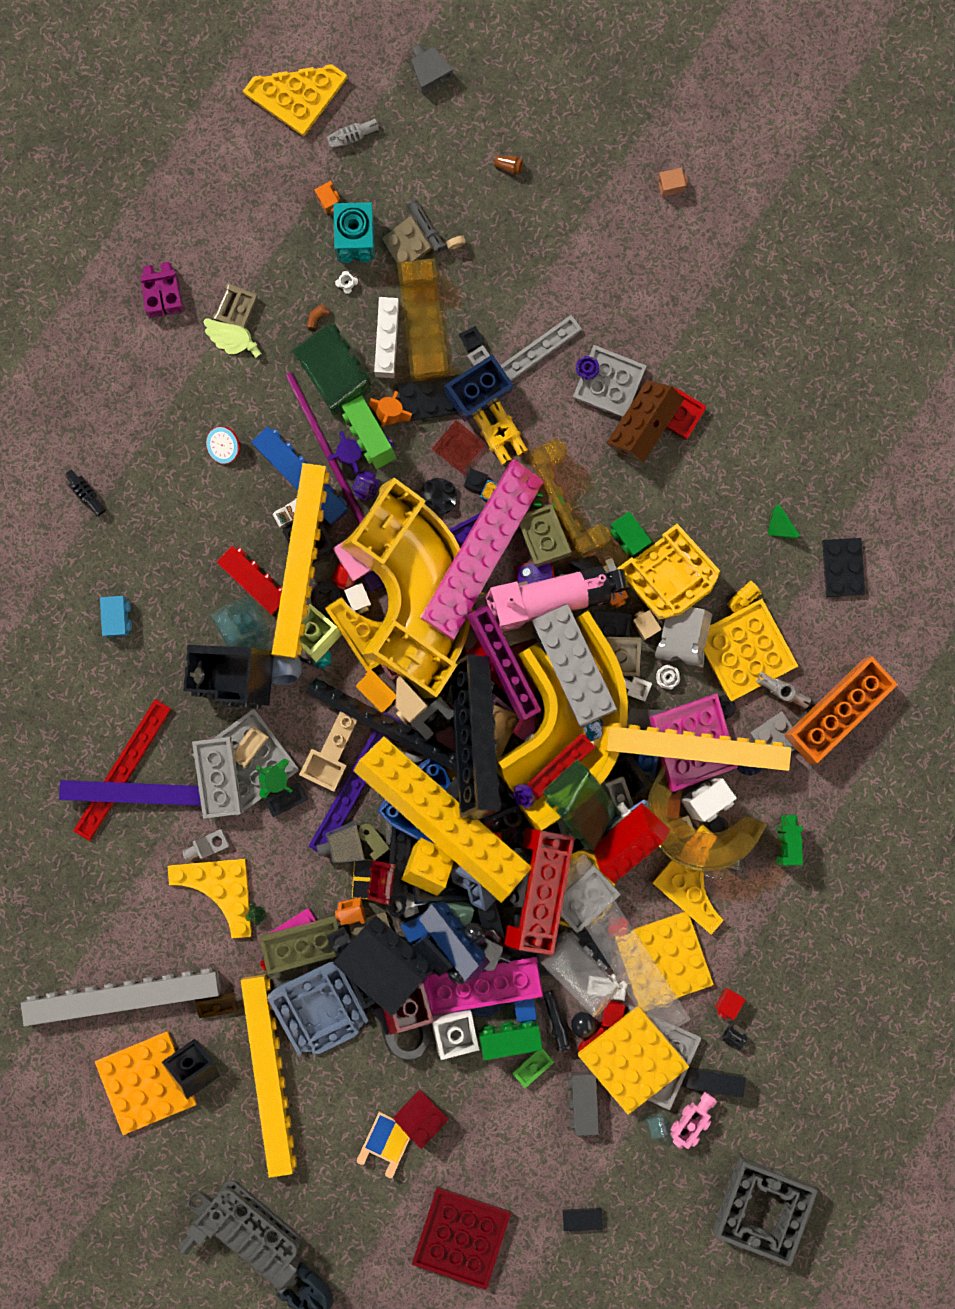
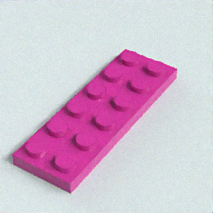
M537 957L514 960L508 964L504 962L497 963L495 970L481 972L478 977L470 979L463 984L453 983L449 979L447 972L439 977L437 974H432L423 983L432 1015L543 997Z

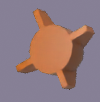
M397 391L394 392L393 397H384L380 401L373 398L370 399L369 406L376 413L378 420L382 423V427L397 422L410 421L412 413L402 410V404L396 399Z

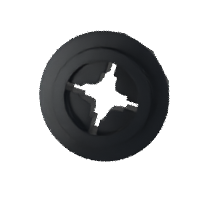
M323 582L316 585L312 590L311 602L318 611L327 613L325 607L330 605L331 602L325 601L322 603L323 597L320 592L322 594L330 593L329 597L332 603L341 598V592L334 584Z

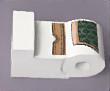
M297 498L272 514L279 528L293 523Z

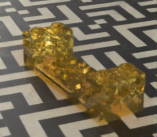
M435 258L397 263L411 382L449 376Z
M557 437L531 450L529 460L537 476L544 481L542 486L579 558H583L607 546L610 542L609 537H611V533L608 527H604L602 523L582 533L580 532L582 530L581 525L577 519H573L571 514L573 510L568 502L565 503L562 488L560 485L556 486L554 482L555 475L551 468L564 462L567 452L564 442H560Z

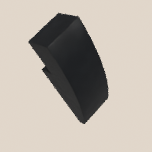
M689 1067L682 1081V1086L716 1094L744 1097L746 1077L743 1074Z

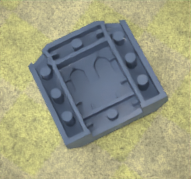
M329 962L275 988L267 996L297 1054H302V1052L320 1054L355 1037L360 1027L368 1022V1016L347 976L333 962Z

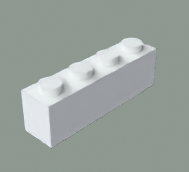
M379 297L375 377L395 378L399 315L398 298Z

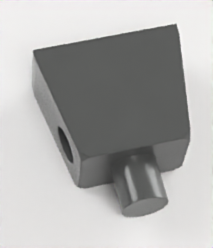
M418 44L412 49L416 57L412 58L411 67L422 94L453 77L452 67L434 47L425 51L422 44Z

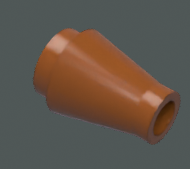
M496 155L494 166L513 175L520 174L523 167V159H520L519 156Z

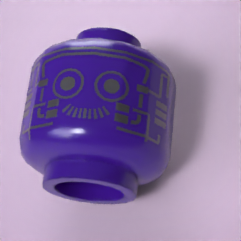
M365 471L364 474L358 473L352 486V490L355 492L354 495L364 500L374 498L380 485L379 480L375 478L376 474Z

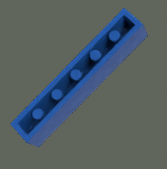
M266 427L251 443L298 491L302 463L308 464V462L301 455L297 457L293 453L295 449L290 443L287 442L285 444L280 439L282 436L275 428L271 430L269 427ZM325 484L324 491H327L326 502L322 503L321 510H324L323 518L333 526L348 512L346 507L348 503L341 496L337 498L333 494L335 490L329 484Z

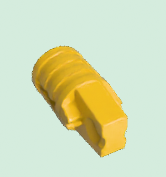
M749 581L731 598L727 606L735 613L748 606L762 592L752 581Z

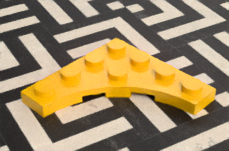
M342 597L326 606V611L365 670L368 672L370 669L378 666L380 663L367 660L362 656V653L382 622L373 621L358 614Z
M701 825L653 880L652 884L712 935L724 920L718 915L708 900L704 888L703 869L708 852L718 837L704 825Z
M246 858L168 865L169 885L191 887L209 896L217 903L226 916L232 938L252 936Z

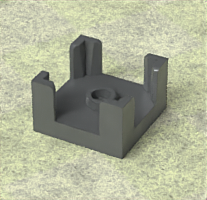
M441 697L436 699L411 722L410 726L418 731L426 741L432 737L433 732L425 722L427 721L429 724L436 718V712L446 722H449L454 717V711Z

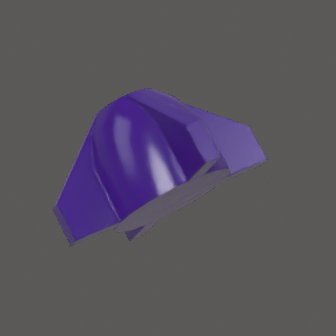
M340 431L341 441L336 448V452L328 456L327 459L328 461L338 460L343 465H350L353 472L357 474L359 470L356 462L359 460L362 451L357 441L350 438L346 439L344 432Z

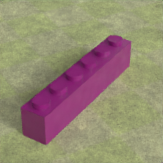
M482 606L467 614L466 616L486 656H489L490 664L518 719L526 720L540 712L541 709L490 607Z

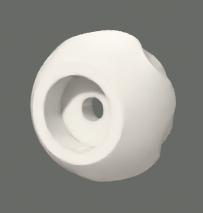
M670 665L661 667L656 674L657 683L662 688L673 689L680 682L678 669Z

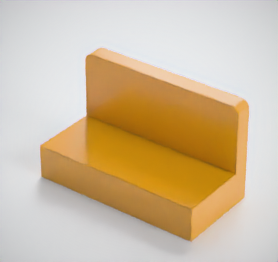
M370 669L356 687L380 712H384L396 700V694Z

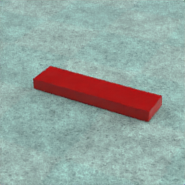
M583 732L526 784L534 790L537 801L596 748Z

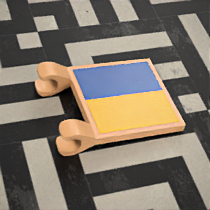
M379 1112L357 1158V1163L363 1165L370 1152L390 1162L385 1176L393 1178L410 1138L393 1118Z

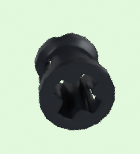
M729 1025L723 1033L721 1040L729 1042L739 1051L745 1044L747 1035L740 1034L733 1029V1026Z

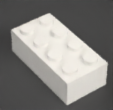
M710 778L681 798V803L692 819L710 822L718 816V811H725L734 805L732 801L737 798L723 779Z

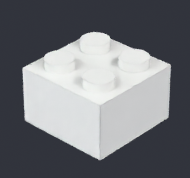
M470 1009L432 1015V1027L441 1060L479 1050Z

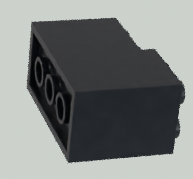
M187 645V667H185L183 691L191 692V696L214 698V701L222 702V706L261 709L262 705L269 706L274 659L272 651L252 647ZM197 667L202 672V678L198 684L194 681V677L190 676V673H194Z

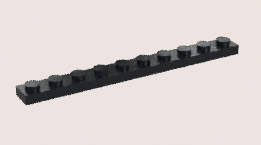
M316 678L307 687V694L457 773L456 751L431 738L426 741L418 731L410 728L408 725L402 724L391 716L383 714L374 707L366 705L322 680Z

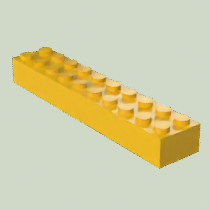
M385 737L359 760L353 771L501 903L530 871V865L478 819H461L459 802Z

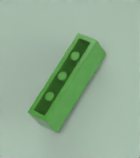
M362 395L342 405L345 412L342 416L347 425H352L349 429L354 438L358 436L359 440H357L361 451L366 450L364 455L369 464L373 463L375 468L378 469L397 459L390 443Z

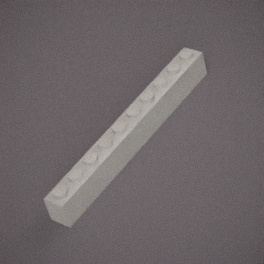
M211 967L201 969V973L193 974V970L181 972L182 976L174 977L173 973L162 975V979L157 980L153 976L143 978V982L137 983L134 979L124 981V985L116 986V983L104 984V988L97 989V986L85 987V991L80 992L77 989H69L65 991L66 994L58 995V992L46 993V997L39 998V995L27 996V1000L21 1002L23 1025L29 1026L219 996L221 988L218 970L213 971Z

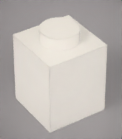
M362 583L344 590L354 611L358 612V614L369 611L368 607L372 605Z

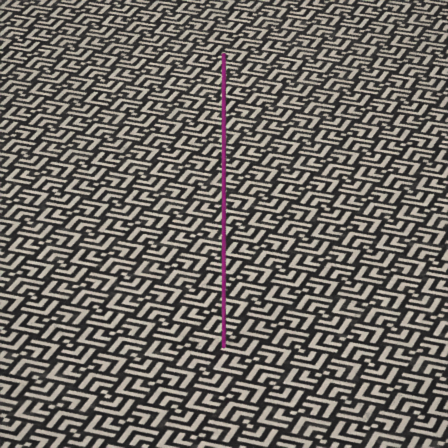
M288 373L286 378L327 459L328 456L333 454L293 373ZM336 460L328 461L360 525L364 516ZM509 814L507 821L511 824L514 822L512 814ZM510 828L519 847H522L524 838L519 828Z

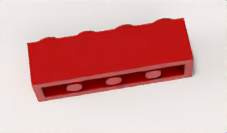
M231 546L217 560V563L274 616L279 611L282 587L280 586L277 589L272 584L275 580L267 573L263 575L259 571L261 567L254 560L249 562L245 558L247 554L240 547L235 549Z

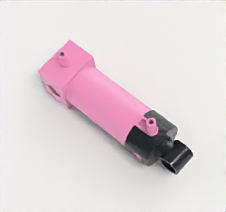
M597 566L518 586V582L492 587L486 595V601L501 631L506 632L522 628L525 622L532 621L568 604L571 611L610 603L611 593L625 591L629 589L624 569H617L606 574L602 566Z

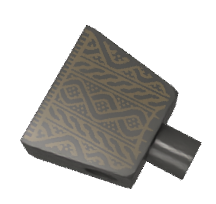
M354 821L325 834L327 843L316 845L319 857L330 854L333 863L365 860L357 824Z

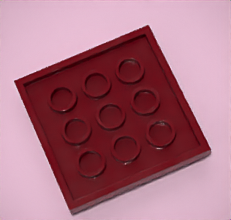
M437 1186L412 1260V1265L487 1290L511 1211Z

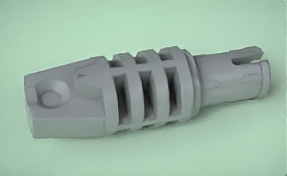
M373 119L363 124L354 123L341 128L327 136L330 148H336L362 140L364 135L379 131L378 125H376L377 122Z

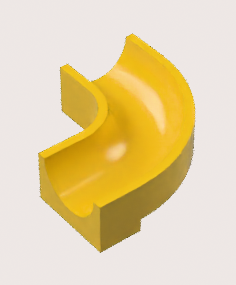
M393 478L380 487L378 490L380 493L368 514L350 537L341 545L342 549L372 569L381 578L388 594L386 617L362 653V656L367 660L378 662L402 676L418 690V695L423 699L437 698L457 667L456 661L466 642L470 622L466 617L457 635L451 640L421 620L420 617L460 547L445 523L424 504L425 500Z
M589 611L576 617L575 621L590 653L603 671L601 676L617 711L580 727L562 685L546 660V654L539 643L533 644L515 656L535 689L538 688L543 700L544 712L541 725L534 736L498 759L497 773L501 776L511 794L516 786L526 785L582 732L596 747L538 801L535 798L532 806L524 808L523 805H519L531 827L535 830H543L578 807L600 787L613 768L620 753L600 750L603 726H610V723L622 724V728L627 726L628 700L623 673L611 646Z

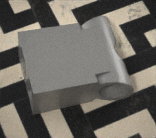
M690 607L681 615L665 618L662 640L656 649L655 658L666 661L681 659L687 665L703 667L704 648L713 614L705 609Z

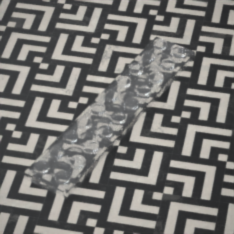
M584 853L571 861L564 895L635 1006L639 1005L664 1035L691 1019L586 854Z

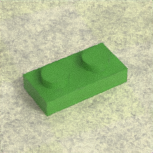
M542 1048L541 1051H535L512 1074L526 1088L550 1067L554 1060Z

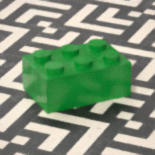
M537 1020L521 1021L522 1023L514 1024L513 1021L502 1023L500 1027H495L493 1024L483 1026V1030H480L483 1059L489 1060L541 1051L542 1044Z

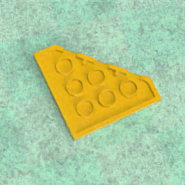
M332 64L325 65L323 68L299 69V71L291 73L287 71L273 73L271 76L265 77L260 75L254 76L243 90V94L304 137L348 77Z

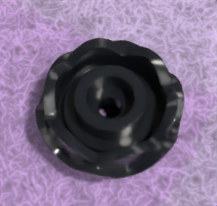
M726 695L718 696L724 719L732 717L736 711L734 700L731 701Z

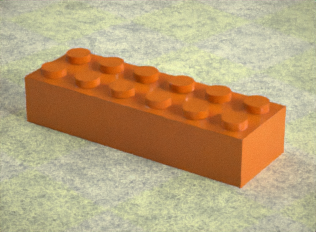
M872 656L863 658L784 737L809 764H817L898 684Z

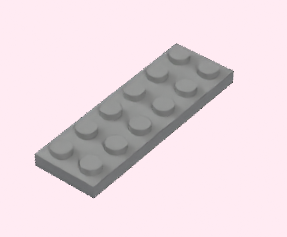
M568 604L533 619L534 627L580 727L617 711Z

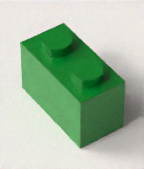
M630 511L610 525L611 530L609 532L611 536L621 542L622 546L620 547L626 555L633 557L652 542Z

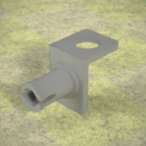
M220 829L193 841L194 846L183 850V856L187 861L198 856L202 859L229 847L224 831ZM215 836H219L222 839L220 847L215 846L213 843Z

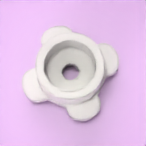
M344 271L335 284L337 287H341L346 294H349L353 286L358 284V280L355 277L353 278L348 271Z

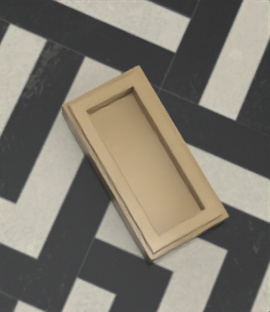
M253 725L235 748V761L246 768L269 737Z

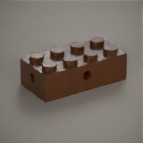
M646 380L627 412L621 418L620 423L611 434L607 444L620 456L644 463L684 401V398L672 386Z

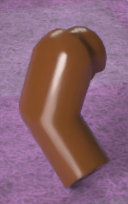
M319 305L309 314L307 328L316 330L318 319L321 316L327 317L330 313L329 308L325 307V305Z

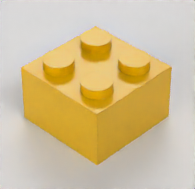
M421 838L413 846L402 880L437 896L446 887L454 860L436 844Z

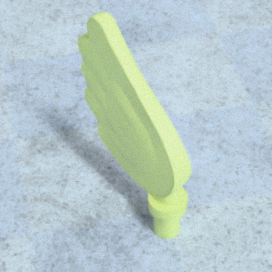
M209 318L204 320V325L207 327L205 333L210 336L211 341L216 343L217 348L225 349L228 354H236L247 348L255 358L262 354L257 348V343L252 342L250 332L239 325L222 323Z

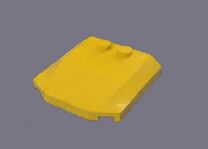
M678 524L662 534V538L635 559L631 557L617 568L624 569L629 586L658 619L678 616L684 613L712 591L720 575V570Z

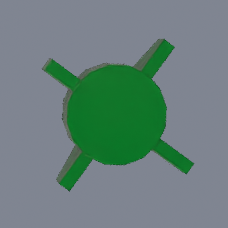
M282 759L275 766H268L264 769L259 766L255 768L260 773L259 782L261 788L259 796L266 799L270 792L277 793L283 789L289 793L293 791L286 786L287 775L284 771L290 762L289 760Z

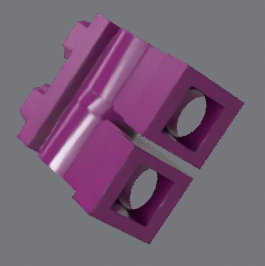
M170 262L160 264L162 272L155 273L152 265L143 266V275L140 278L145 313L149 318L166 315L165 310L168 315L185 312L178 277Z

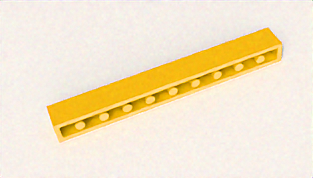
M302 463L272 655L276 657L297 659L298 655L302 653L303 644L300 643L301 636H304L306 624H303L304 617H307L309 605H306L307 597H311L312 586H309L310 578H314L315 567H312L313 559H317L318 548H315L316 540L319 541L321 529H318L319 521L322 522L324 510H321L322 503L326 502L327 491H324L325 484L329 483L330 473L327 472L326 466Z
M610 723V726H603L600 750L786 771H789L791 747H784V743L772 742V745H766L767 741L755 740V743H749L747 738H737V741H731L730 736L719 735V739H714L713 734L702 733L701 737H697L695 732L683 731V735L677 734V730L665 729V733L659 732V728L647 727V731L640 730V726L628 725V728H622V724Z
M266 974L245 977L241 979L268 1176L271 1178L293 1174L294 1167H297L296 1155H292L291 1148L294 1147L293 1135L289 1136L288 1128H291L290 1115H286L288 1098L283 1094V1088H286L285 1077H281L280 1069H283L282 1057H278L277 1049H280L279 1037H275L274 1031L277 1029L276 1017H272L273 1008L267 997L269 991L272 990L271 980L267 979Z

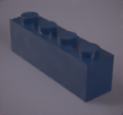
M444 901L431 904L419 919L465 981L478 977L490 963L484 951L479 948L476 942L471 941L466 936L465 928L462 926L461 921L456 918Z

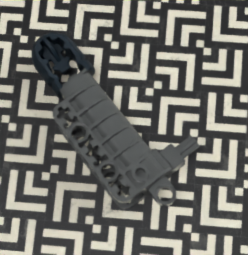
M236 1180L227 1181L213 1199L202 1191H195L188 1199V1206L198 1215V1218L186 1232L187 1237L178 1246L181 1253L187 1255L196 1243L200 1245L206 1236L211 1238L214 1234L278 1289L277 1297L282 1301H287V1305L291 1309H331L333 1294L328 1284L313 1271L308 1272V1267L303 1262L299 1264L300 1258L296 1256L297 1248L301 1242L299 1233ZM236 1186L235 1190L227 1187ZM195 1196H200L203 1200V1204L201 1206H195L192 1202V1198ZM244 1197L250 1198L252 1204H250L246 1199H244ZM274 1223H279L282 1226V1230ZM297 1275L302 1278L303 1282L309 1284V1286L303 1284L298 1289L297 1293L300 1295V1298L291 1289L287 1288L289 1285L293 1287L297 1282L295 1278Z

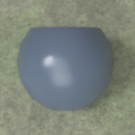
M274 656L271 683L287 685L296 682L302 673V663L299 656L297 659Z

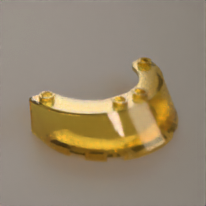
M659 766L649 793L647 808L670 829L665 841L659 846L668 857L685 867L709 871L729 867L750 853L768 823L746 816L741 818L731 828L721 832L706 833L692 828L682 820L675 808L673 791H670L665 775L668 766Z

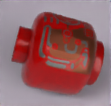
M342 563L337 564L332 577L335 586L344 590L356 586L358 580L352 581Z

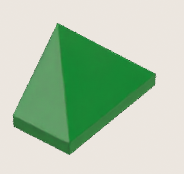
M780 504L772 509L768 534L794 540L800 534Z

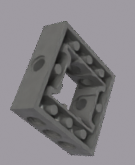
M739 1156L712 1231L718 1239L791 1267L818 1190L811 1183ZM754 1184H757L762 1191L773 1192L786 1200L774 1233L741 1221L742 1218H745L746 1214L744 1212L749 1199L752 1198L751 1192Z

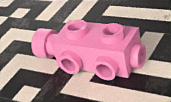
M706 1092L701 1096V1101L698 1105L692 1102L691 1105L688 1104L684 1108L682 1118L679 1122L675 1121L670 1129L672 1131L670 1134L674 1138L672 1142L681 1149L683 1147L689 1149L690 1146H696L700 1139L698 1135L701 1130L706 1131L711 1124L709 1120L711 1116L708 1111L711 1107L714 1108L718 1101ZM697 1112L699 1114L698 1118L693 1119L692 1115ZM684 1128L687 1129V1133L682 1135L681 1131Z

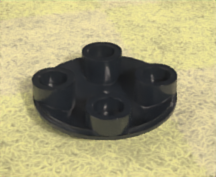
M433 478L428 480L420 490L419 496L425 500L424 504L435 512L437 516L449 513L456 505L457 491L453 483L446 479Z

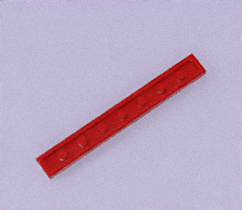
M157 699L153 701L104 782L127 783L172 709ZM91 801L73 831L91 841L114 802Z

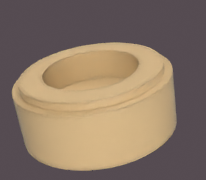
M463 235L454 237L446 242L450 250L461 247L466 243Z

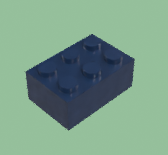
M492 354L447 383L443 392L463 421L466 422L509 394L514 385Z

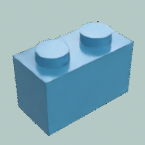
M124 596L100 597L102 636H129V631L132 630L131 620L128 619V612L131 611L130 601Z

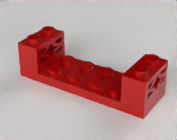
M530 828L525 829L522 847L533 849L531 869L527 881L519 927L508 925L504 945L517 950L554 955L575 837Z

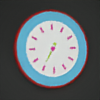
M217 426L208 433L206 448L214 461L220 464H228L238 457L240 442L232 429L226 426Z

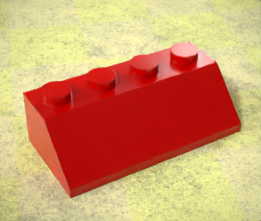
M641 802L607 832L608 835L592 845L599 870L613 883L617 882L665 841L670 829Z

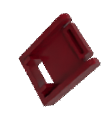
M372 860V867H369V870H371L369 889H366L369 900L382 904H391L390 896H392L395 873L393 869H395V864Z

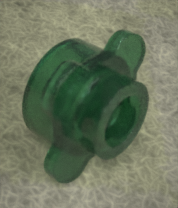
M251 903L245 918L247 921L254 922V925H260L261 921L265 918V910L263 907L257 906L256 903Z

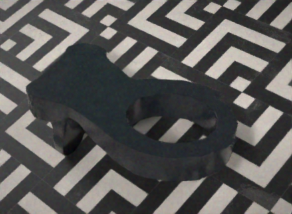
M377 1003L369 1006L371 1014L379 1018L384 1041L390 1053L397 1058L406 1060L415 1059L422 1055L429 1043V1027H432L431 1023L418 1027L421 1035L419 1044L411 1051H404L397 1046L394 1034L390 1035L383 1008Z

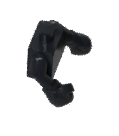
M470 923L464 929L466 936L471 941L476 942L490 961L482 972L495 970L498 961L507 964L510 962L512 953L503 950V939L494 927L477 923ZM454 966L448 970V977L453 983L463 984L466 982Z

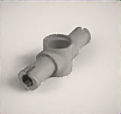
M764 672L759 674L764 680L757 678L756 683L770 689V692L776 697L793 702L803 709L809 706L804 701L810 703L811 698L799 693L791 684L774 679ZM786 686V692L781 694L782 688Z

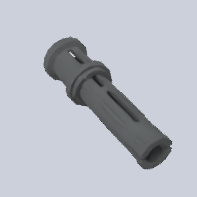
M417 200L409 202L407 208L432 245V255L443 252L447 245L440 239L438 230L432 227Z

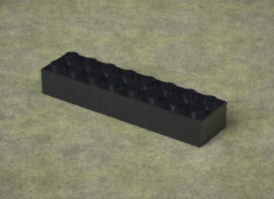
M468 654L456 662L457 667L451 674L459 813L461 819H483L499 812L501 805L498 795V760L496 759L495 750L497 742L494 735L495 721L493 720V684L490 675L492 666L489 656Z

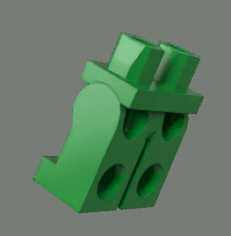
M780 815L781 826H776V830L779 832L778 840L781 843V856L776 857V864L803 865L802 836L800 833L803 832V826L798 825L797 815Z

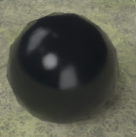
M580 1011L572 1018L571 1028L577 1037L586 1039L595 1034L598 1029V1022L595 1016Z

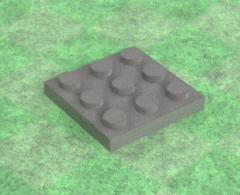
M594 345L590 357L598 361L599 373L591 380L580 378L573 399L622 418L634 399L646 365Z

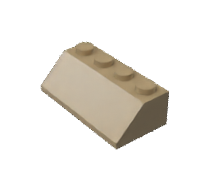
M401 677L397 678L396 708L399 711L396 714L406 724L408 722L411 723L428 706Z

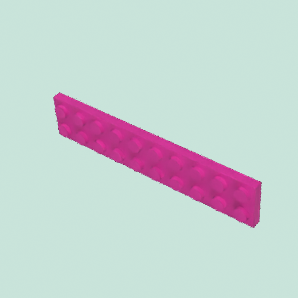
M515 459L511 460L420 617L421 620L451 640L457 635L467 617L466 615L469 614L544 482Z

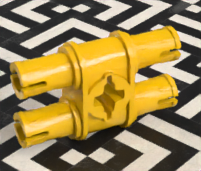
M499 401L496 402V405L493 404L489 407L498 421L495 425L490 424L484 411H481L479 415L477 414L473 418L480 427L481 436L488 443L489 450L495 452L503 466L506 465V461L509 463L512 460L504 447L506 442L512 444L518 456H521L522 453L525 454L528 448L520 437L521 432L517 430L510 415L507 416ZM498 430L501 432L505 431L504 437L501 435L497 436Z

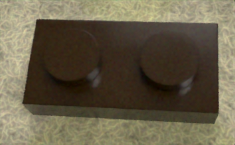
M234 993L195 999L199 1018L238 1012Z

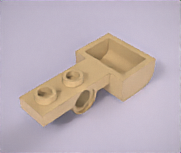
M340 711L321 752L311 749L299 775L335 792L348 766L340 762L339 759L346 748L347 741L350 740L358 720Z

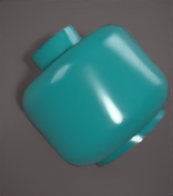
M327 650L317 662L312 659L313 665L318 666L319 669L330 665V651Z

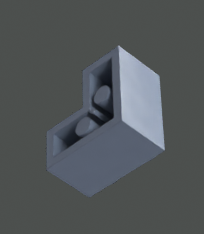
M455 863L452 866V882L468 890L470 904L486 911L497 898L460 865Z

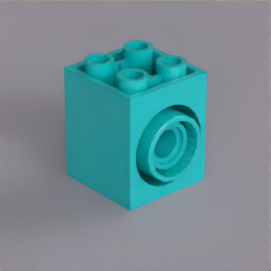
M372 202L333 203L334 248L337 260H341L343 263H350L352 260L370 262L371 259H375Z

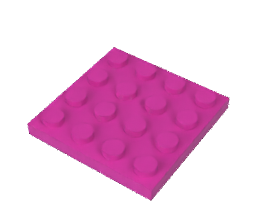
M712 694L649 716L652 727L659 728V732L665 733V729L677 730V734L683 735V731L695 732L697 737H701L702 733L713 734L714 739H719V735L729 736L718 694ZM661 757L670 791H677L738 768V765Z

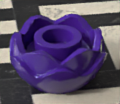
M584 356L577 361L576 372L580 378L591 380L599 373V363L590 356Z
M518 785L514 788L512 796L515 797L518 805H523L524 808H527L534 804L535 792L530 786Z

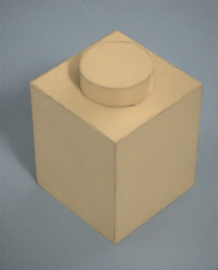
M641 610L634 615L635 619L632 623L643 641L662 630L650 610L647 612Z

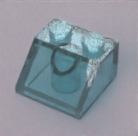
M251 596L224 605L211 615L222 638L229 647L243 644L268 630Z

